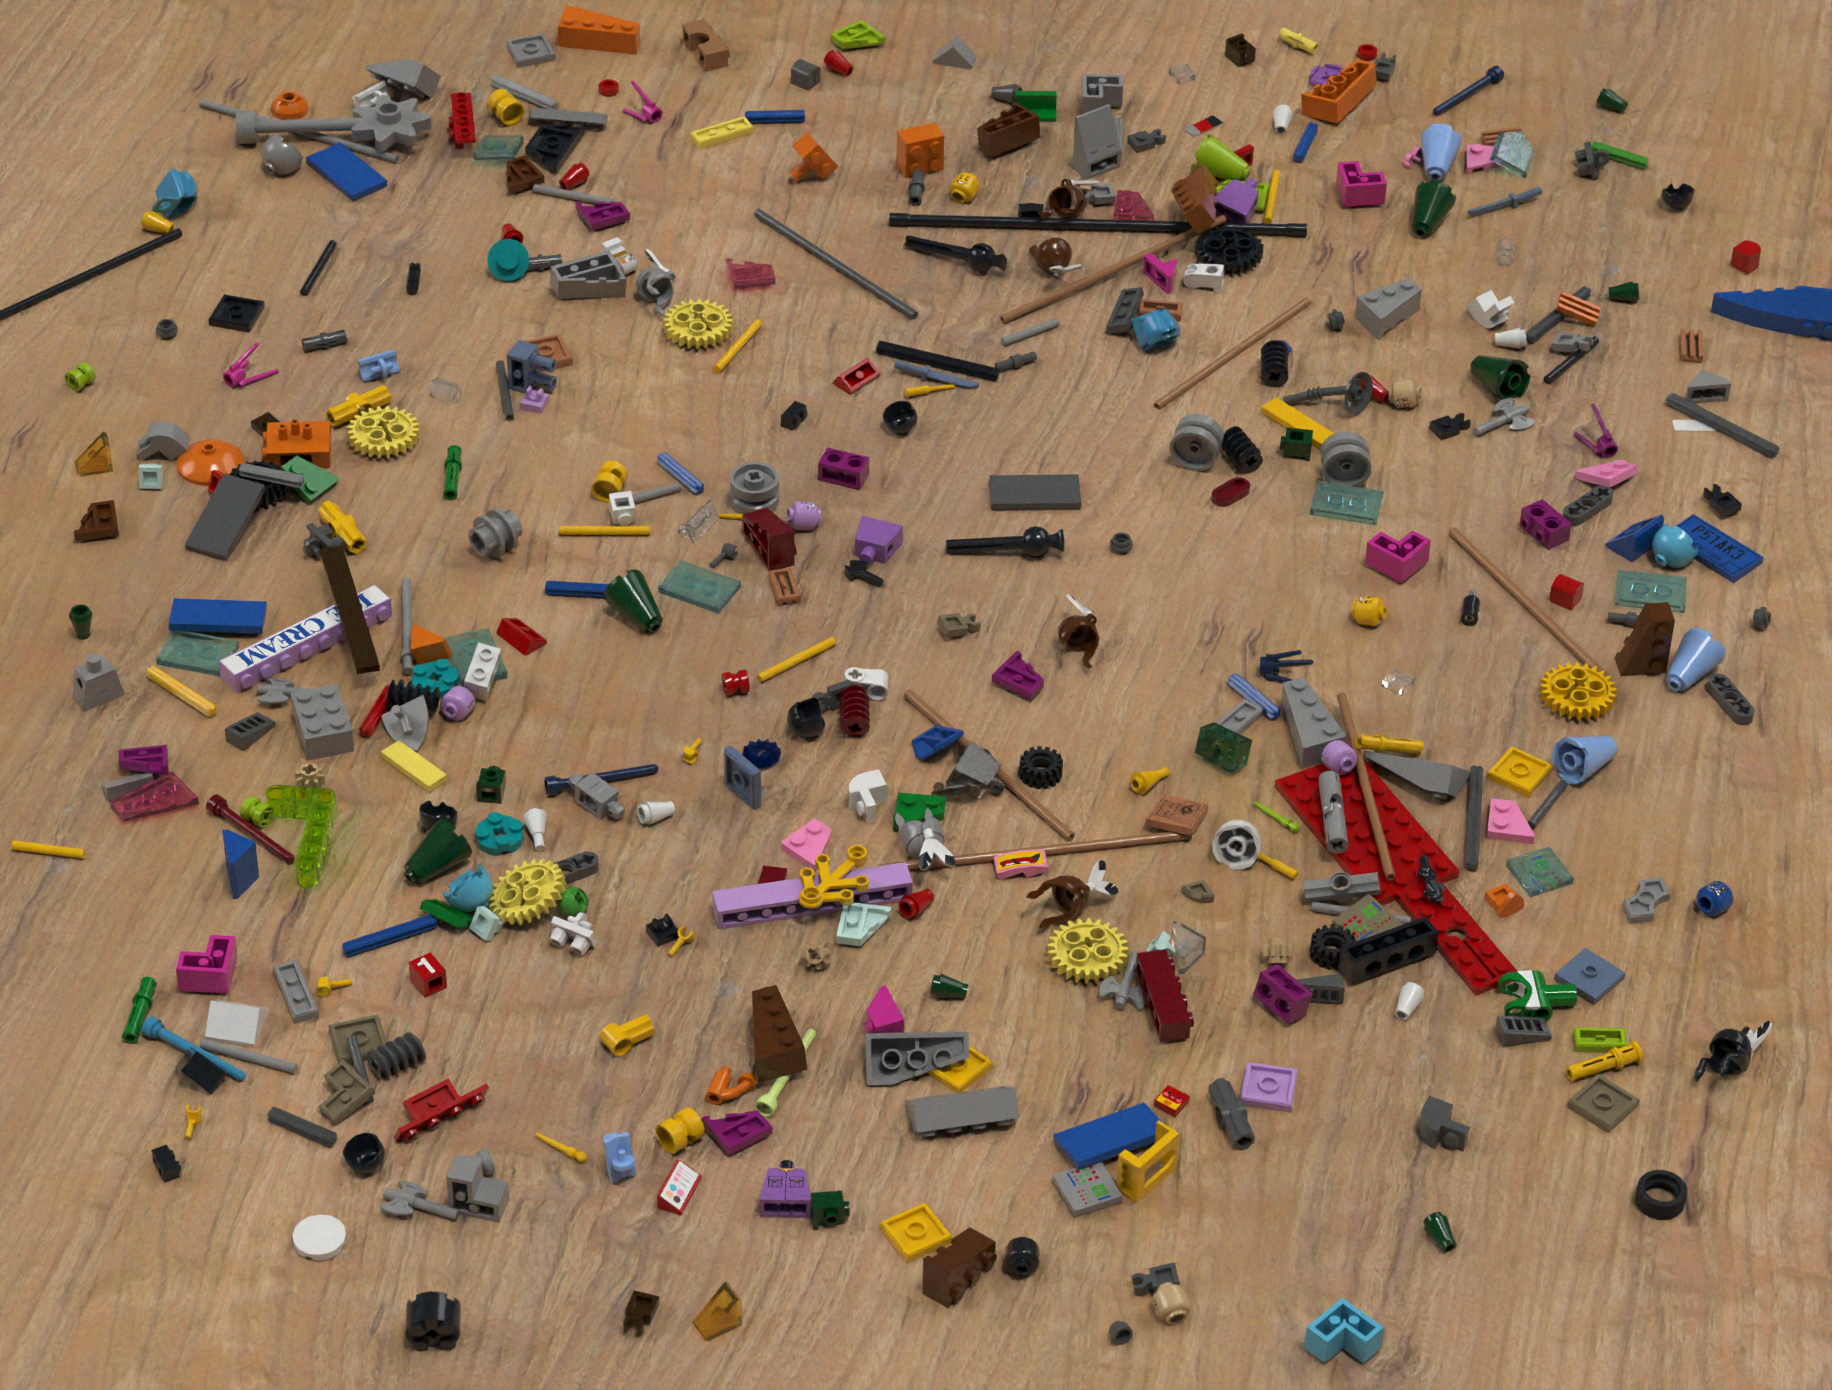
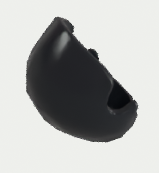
M1684 183L1679 188H1674L1673 184H1670L1667 188L1662 189L1661 197L1669 207L1682 209L1690 205L1695 189Z
M909 401L891 403L883 412L885 424L893 433L903 434L909 432L917 424V412Z
M429 800L421 804L419 808L421 823L427 831L441 818L449 821L454 826L457 823V811L454 807L447 806L444 802H441L439 806H433Z
M361 1133L355 1135L346 1143L343 1155L347 1164L355 1173L367 1174L375 1171L383 1163L385 1150L375 1134Z

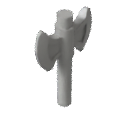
M1506 398L1499 401L1493 410L1495 414L1502 415L1473 428V433L1479 436L1510 422L1512 423L1509 428L1510 430H1525L1530 428L1535 421L1534 419L1524 417L1525 414L1529 413L1527 405L1515 408L1513 406L1514 399Z
M266 678L267 684L258 685L257 694H263L258 697V701L263 703H282L289 701L290 693L309 689L294 688L295 683L287 679Z
M1137 952L1130 953L1120 983L1116 982L1114 976H1110L1101 983L1099 988L1100 998L1115 997V1008L1118 1010L1124 1009L1127 1001L1132 1003L1138 1011L1142 1010L1146 1004L1141 985L1132 988L1131 984L1136 970Z
M398 1181L401 1191L386 1188L383 1198L390 1200V1202L380 1204V1209L395 1215H411L414 1208L453 1220H457L460 1215V1210L421 1199L427 1196L425 1189L407 1181Z

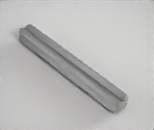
M494 75L491 78V85L496 88L506 89L512 95L545 109L558 108V101L499 75Z

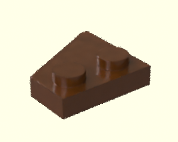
M525 155L506 161L509 195L531 188L534 184L545 183L544 175Z
M114 500L91 503L87 509V514L81 519L79 530L75 529L74 531L75 541L119 536Z

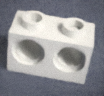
M479 642L467 672L464 687L473 694L475 699L486 702L500 664L501 649Z

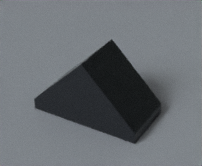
M192 1047L175 1066L211 1095L227 1075V1073Z

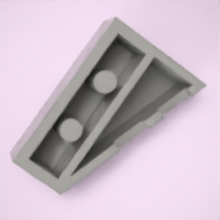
M610 250L554 265L550 268V285L558 299L626 296V277Z
M1411 278L1359 295L1356 300L1355 318L1379 340L1388 329L1393 330L1399 321L1404 322L1420 310L1422 289Z

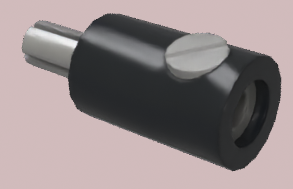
M1473 589L1469 590V595L1463 599L1461 622L1466 626L1475 625L1480 614V600L1476 597L1477 591L1475 589L1474 592Z

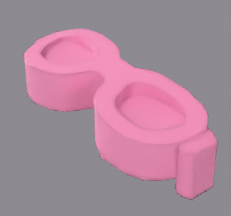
M1414 147L1411 153H1407L1404 159V166L1410 168L1413 160L1421 163L1422 149Z

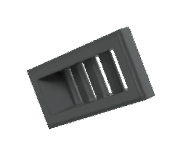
M257 712L228 726L225 729L226 742L244 751L272 729L276 722Z
M1340 974L1296 979L1313 993L1310 1003L1343 1004L1345 987Z
M1497 1017L1495 1029L1503 1047L1552 1039L1551 1032L1544 1018ZM1536 1027H1541L1542 1031H1538Z

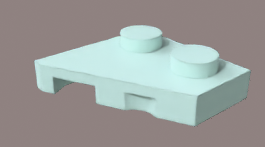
M852 903L848 906L843 905L836 934V943L861 946L891 917V907Z

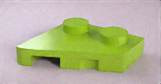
M860 20L831 33L830 41L842 49L882 45L885 44L886 37Z

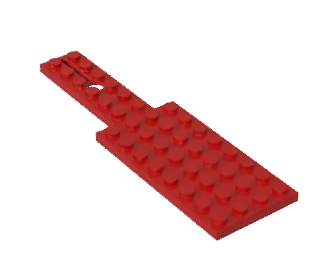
M1365 760L1364 763L1395 873V879L1392 881L1386 880L1356 766L1346 775H1339L1349 844L1347 850L1339 854L1331 853L1326 846L1318 783L1320 774L1331 770L1322 763L1275 780L1276 790L1346 873L1358 875L1378 872L1380 895H1371L1382 906L1397 901L1413 921L1425 916L1439 931L1437 950L1475 996L1497 988L1498 980L1502 975L1517 971L1447 887L1443 891L1442 897L1444 899L1440 905L1431 903L1423 894V891L1426 890L1424 885L1425 879L1418 875V870L1421 868L1419 861L1421 856L1426 855L1429 857L1431 868L1437 874L1436 882L1439 881L1441 884L1459 878V869ZM1458 929L1465 932L1467 936L1461 940L1457 936H1449L1448 932Z

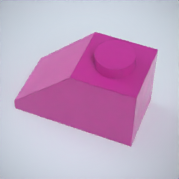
M886 985L881 986L867 1009L866 1021L864 1022L865 1033L904 1032V1018Z

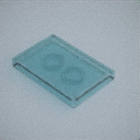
M1318 481L1310 508V515L1377 525L1384 491Z
M680 560L658 586V592L719 614L741 588V581Z
M1618 570L1615 605L1643 608L1648 603L1668 602L1672 612L1684 613L1687 577Z
M489 628L444 637L453 654L450 660L458 671L459 682L463 687L478 642L496 647ZM501 656L493 681L508 678Z
M171 631L156 658V663L161 666L220 676L219 661L236 653L240 647L239 641L188 631Z

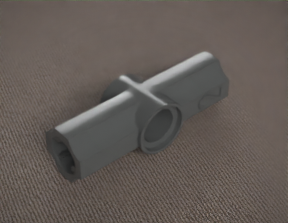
M1224 1078L1215 1079L1209 1085L1208 1092L1216 1107L1217 1122L1221 1128L1225 1127L1233 1147L1239 1150L1248 1149L1255 1142V1136L1248 1123L1245 1103L1242 1100L1238 1101L1230 1081H1226Z

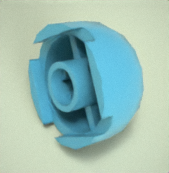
M1665 523L1653 537L1652 549L1655 560L1662 566L1666 565L1671 568L1683 567L1698 555V549H1693L1692 544L1694 541L1685 531L1675 525L1672 528L1667 527L1669 523Z
M477 865L478 870L472 872L471 869L467 870L448 886L451 889L449 893L444 891L443 897L454 909L461 912H471L476 910L477 907H487L489 905L488 899L493 892V883L483 865Z

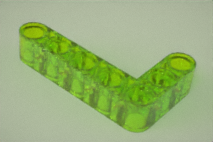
M288 785L270 786L266 789L265 796L266 803L274 807V817L307 820L295 866L297 884L305 889L313 888L318 885L337 815L335 793L328 788Z

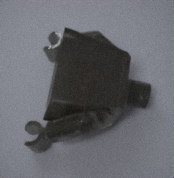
M971 741L967 747L962 745L958 748V752L955 751L953 753L954 762L957 764L945 782L947 784L946 787H944L943 783L937 782L933 786L934 791L931 792L932 795L946 796L947 794L948 796L969 795L981 798L988 788L1000 796L1007 783L995 776L1001 765L994 759L990 751L982 749Z

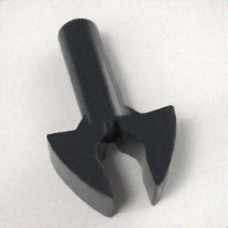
M850 560V567L845 565V575L849 581L853 582L856 578H862L878 587L883 585L884 580L866 571L867 562Z

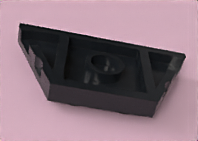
M579 122V127H567V123L541 125L525 147L526 154L557 173L586 131V123Z

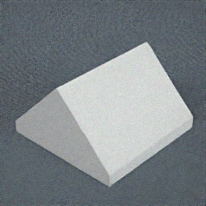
M210 1001L205 1039L255 1048L270 1012L269 1008L227 1001Z

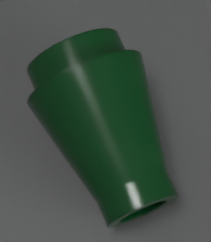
M1603 88L1597 98V103L1600 104V107L1624 113L1628 106V102L1611 89Z
M1631 281L1608 287L1609 300L1629 302L1639 300L1638 283Z
M79 604L72 607L69 618L77 638L85 640L91 635L92 611L88 606Z
M942 973L940 975L934 974L930 994L936 995V998L965 999L968 984Z
M1434 1212L1427 1216L1423 1221L1425 1232L1438 1244L1444 1253L1455 1249L1457 1243L1454 1240L1447 1216L1441 1212Z

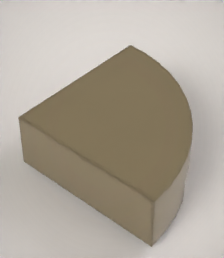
M1205 880L1186 884L1181 888L1182 894L1192 901L1200 903L1214 902V894Z

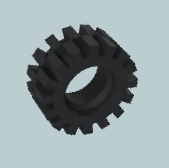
M1037 746V750L1031 747L1029 751L1025 750L1024 754H1021L1019 774L1020 779H1023L1025 785L1029 783L1031 788L1036 785V789H1041V786L1049 789V785L1054 787L1056 782L1059 783L1061 781L1063 758L1061 759V754H1057L1055 749L1050 751V747H1045L1044 750L1042 746ZM1035 767H1046V768H1045V769H1038V768H1035Z
M1331 924L1330 928L1327 925H1323L1322 930L1317 928L1316 932L1312 934L1310 957L1313 958L1315 964L1319 962V967L1321 968L1326 965L1327 970H1331V967H1335V970H1338L1340 948L1330 949L1326 946L1343 947L1356 942L1355 935L1353 933L1350 934L1348 928L1343 931V926L1341 925L1338 928H1335V924Z

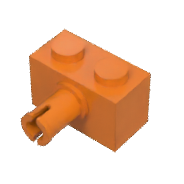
M808 132L792 145L802 157V162L789 172L797 183L810 171H815L824 180L839 167Z

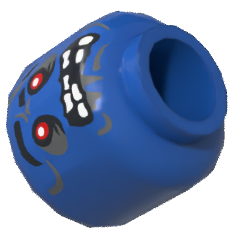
M1713 881L1699 889L1696 901L1699 909L1704 914L1717 916L1730 909L1733 904V894L1725 883Z

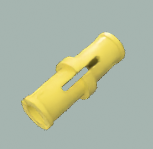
M1284 27L1278 36V39L1292 44L1294 48H1301L1311 54H1315L1319 47V43L1304 37V34H1297Z

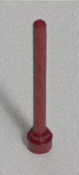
M219 794L213 795L207 801L206 809L214 816L223 815L287 863L294 862L295 857L293 854L228 808L226 799Z

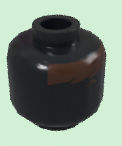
M1017 1237L1009 1241L1005 1251V1266L1007 1270L1016 1276L1023 1277L1036 1272L1039 1267L1040 1256L1038 1244L1028 1237Z

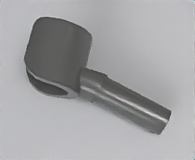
M725 543L719 556L709 565L713 568L726 557L735 559L738 555V552L735 551L737 546Z

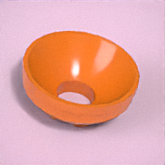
M284 91L273 100L271 104L272 115L280 120L300 119L308 113L307 100L297 92Z

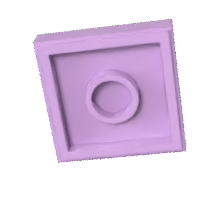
M1247 1062L1240 1100L1245 1103V1106L1291 1112L1298 1069Z

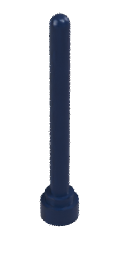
M1497 65L1487 70L1485 77L1435 107L1433 114H1441L1488 83L1501 81L1504 78L1503 70Z
M656 764L596 773V775L606 782L654 774L658 772L659 767ZM555 775L544 777L547 796L557 795L562 789L571 787L569 785V778L560 779V777L556 778Z

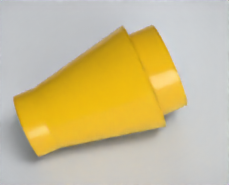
M147 211L141 222L145 230L165 234L173 231L175 226L174 223L154 211Z

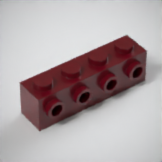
M1166 949L1137 953L1136 973L1159 1041L1166 1042L1190 1038V1027H1194V1018L1192 1012L1187 1010L1188 1002L1186 995L1181 993L1180 977L1175 976L1174 960L1169 959Z

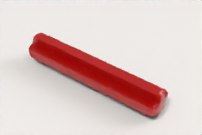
M389 685L384 687L359 727L360 736L370 737L382 719L381 715L387 711L389 707L387 705Z

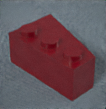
M768 508L742 514V532L768 571L795 565L797 550L794 544V529Z

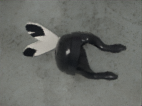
M1771 1021L1763 1023L1754 1034L1748 1026L1744 1027L1741 1032L1736 1029H1723L1716 1033L1709 1046L1712 1055L1710 1058L1703 1057L1700 1059L1699 1066L1695 1071V1080L1699 1081L1705 1072V1067L1720 1073L1721 1077H1724L1725 1074H1731L1735 1070L1747 1071L1753 1055L1752 1052L1771 1030Z

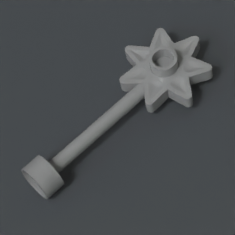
M385 95L378 97L375 107L353 108V118L257 121L256 111L236 112L238 144H257L259 133L352 131V139L354 141L375 140L377 151L383 152L387 148L401 145L415 147L417 145L416 133L431 129V116L418 112V101L416 98L396 103Z

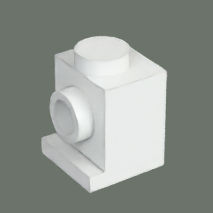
M631 491L609 494V512L613 525L628 526L631 522H636L635 505ZM627 501V505L616 506L615 502Z

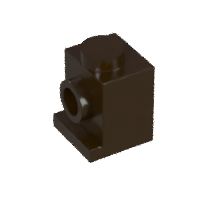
M1244 34L1226 39L1225 56L1236 66L1241 67L1255 62L1256 48L1244 39Z

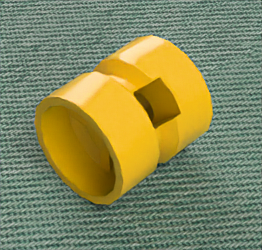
M498 89L490 95L487 102L488 108L505 125L512 126L522 119L524 107L509 91Z
M617 461L604 462L591 486L593 495L598 500L609 503L610 493L622 491L628 478L626 468Z
M685 1107L674 1114V1119L667 1118L657 1124L655 1133L662 1147L668 1153L675 1154L685 1148L687 1143H693L705 1134V1129L698 1114L693 1109Z

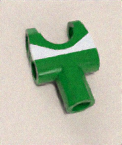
M1537 970L1506 973L1498 980V987L1502 993L1518 997V999L1505 1005V1016L1544 1018L1547 1021L1553 1015L1552 1006H1576L1577 1004L1575 984L1546 985L1544 974ZM1508 981H1514V983L1511 984V985H1508V986H1504V985H1503L1504 983H1506V982H1508ZM1513 1009H1520L1518 1013H1510Z

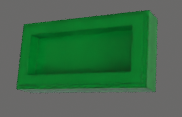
M438 899L422 900L419 908L457 928L470 927L473 919L472 916L454 909Z

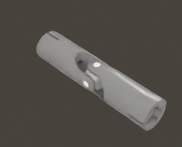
M1326 771L1318 777L1326 846L1331 853L1339 854L1346 851L1349 845L1339 774L1334 771Z

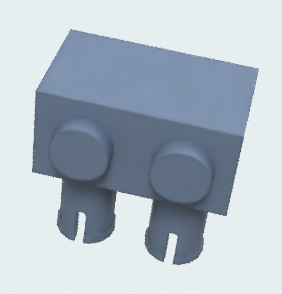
M518 340L507 354L509 389L524 394L529 386H532L533 389L536 385L554 390L557 385V377L541 373L540 369L553 373L557 364L555 363L556 359L541 356L538 345Z

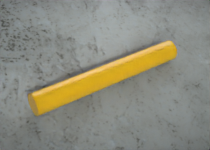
M15 840L12 841L11 849L16 851L84 859L86 854L85 849Z

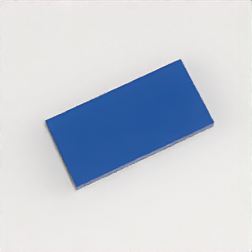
M340 142L306 157V163L352 201L387 186V180Z
M174 598L169 619V630L263 634L267 601Z
M1141 1103L1053 1134V1142L1078 1169L1118 1156L1125 1149L1132 1151L1154 1143L1156 1122L1161 1120L1145 1103Z

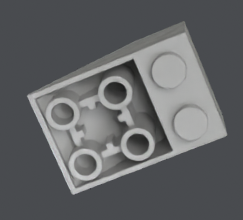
M407 58L368 65L364 68L371 73L370 76L379 80V82L384 81L387 86H396L395 88L403 92L408 90L420 98H424V96L432 98L441 75L426 65Z
M1107 104L1076 116L1073 169L1088 180L1120 167L1121 148L1110 105Z

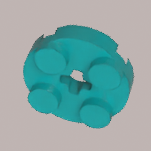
M446 659L418 664L413 668L411 676L413 689L416 688L418 683L422 684V691L425 690L427 685L431 686V693L438 687L440 688L439 699H441L451 688L459 686L458 671Z
M499 812L488 814L487 818L482 820L475 829V838L479 849L486 854L494 856L502 855L501 852L508 850L509 854L517 851L524 842L523 823L513 817L501 815Z

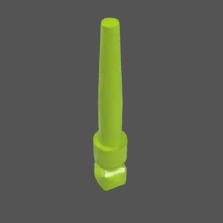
M1256 801L1253 803L1254 806L1279 821L1282 826L1290 828V831L1297 833L1300 830V825L1288 817H1283Z

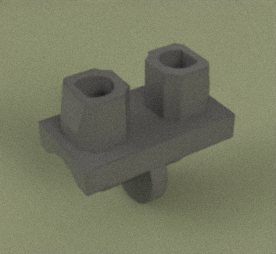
M1590 141L1585 142V149L1575 151L1579 175L1583 177L1591 174L1593 180L1599 179L1596 166L1602 167L1609 162V154L1605 150H1597L1592 153Z
M313 523L306 525L310 536L304 540L303 551L308 557L319 556V549L342 545L344 550L343 539L339 536L333 538L332 531L327 524L318 528Z

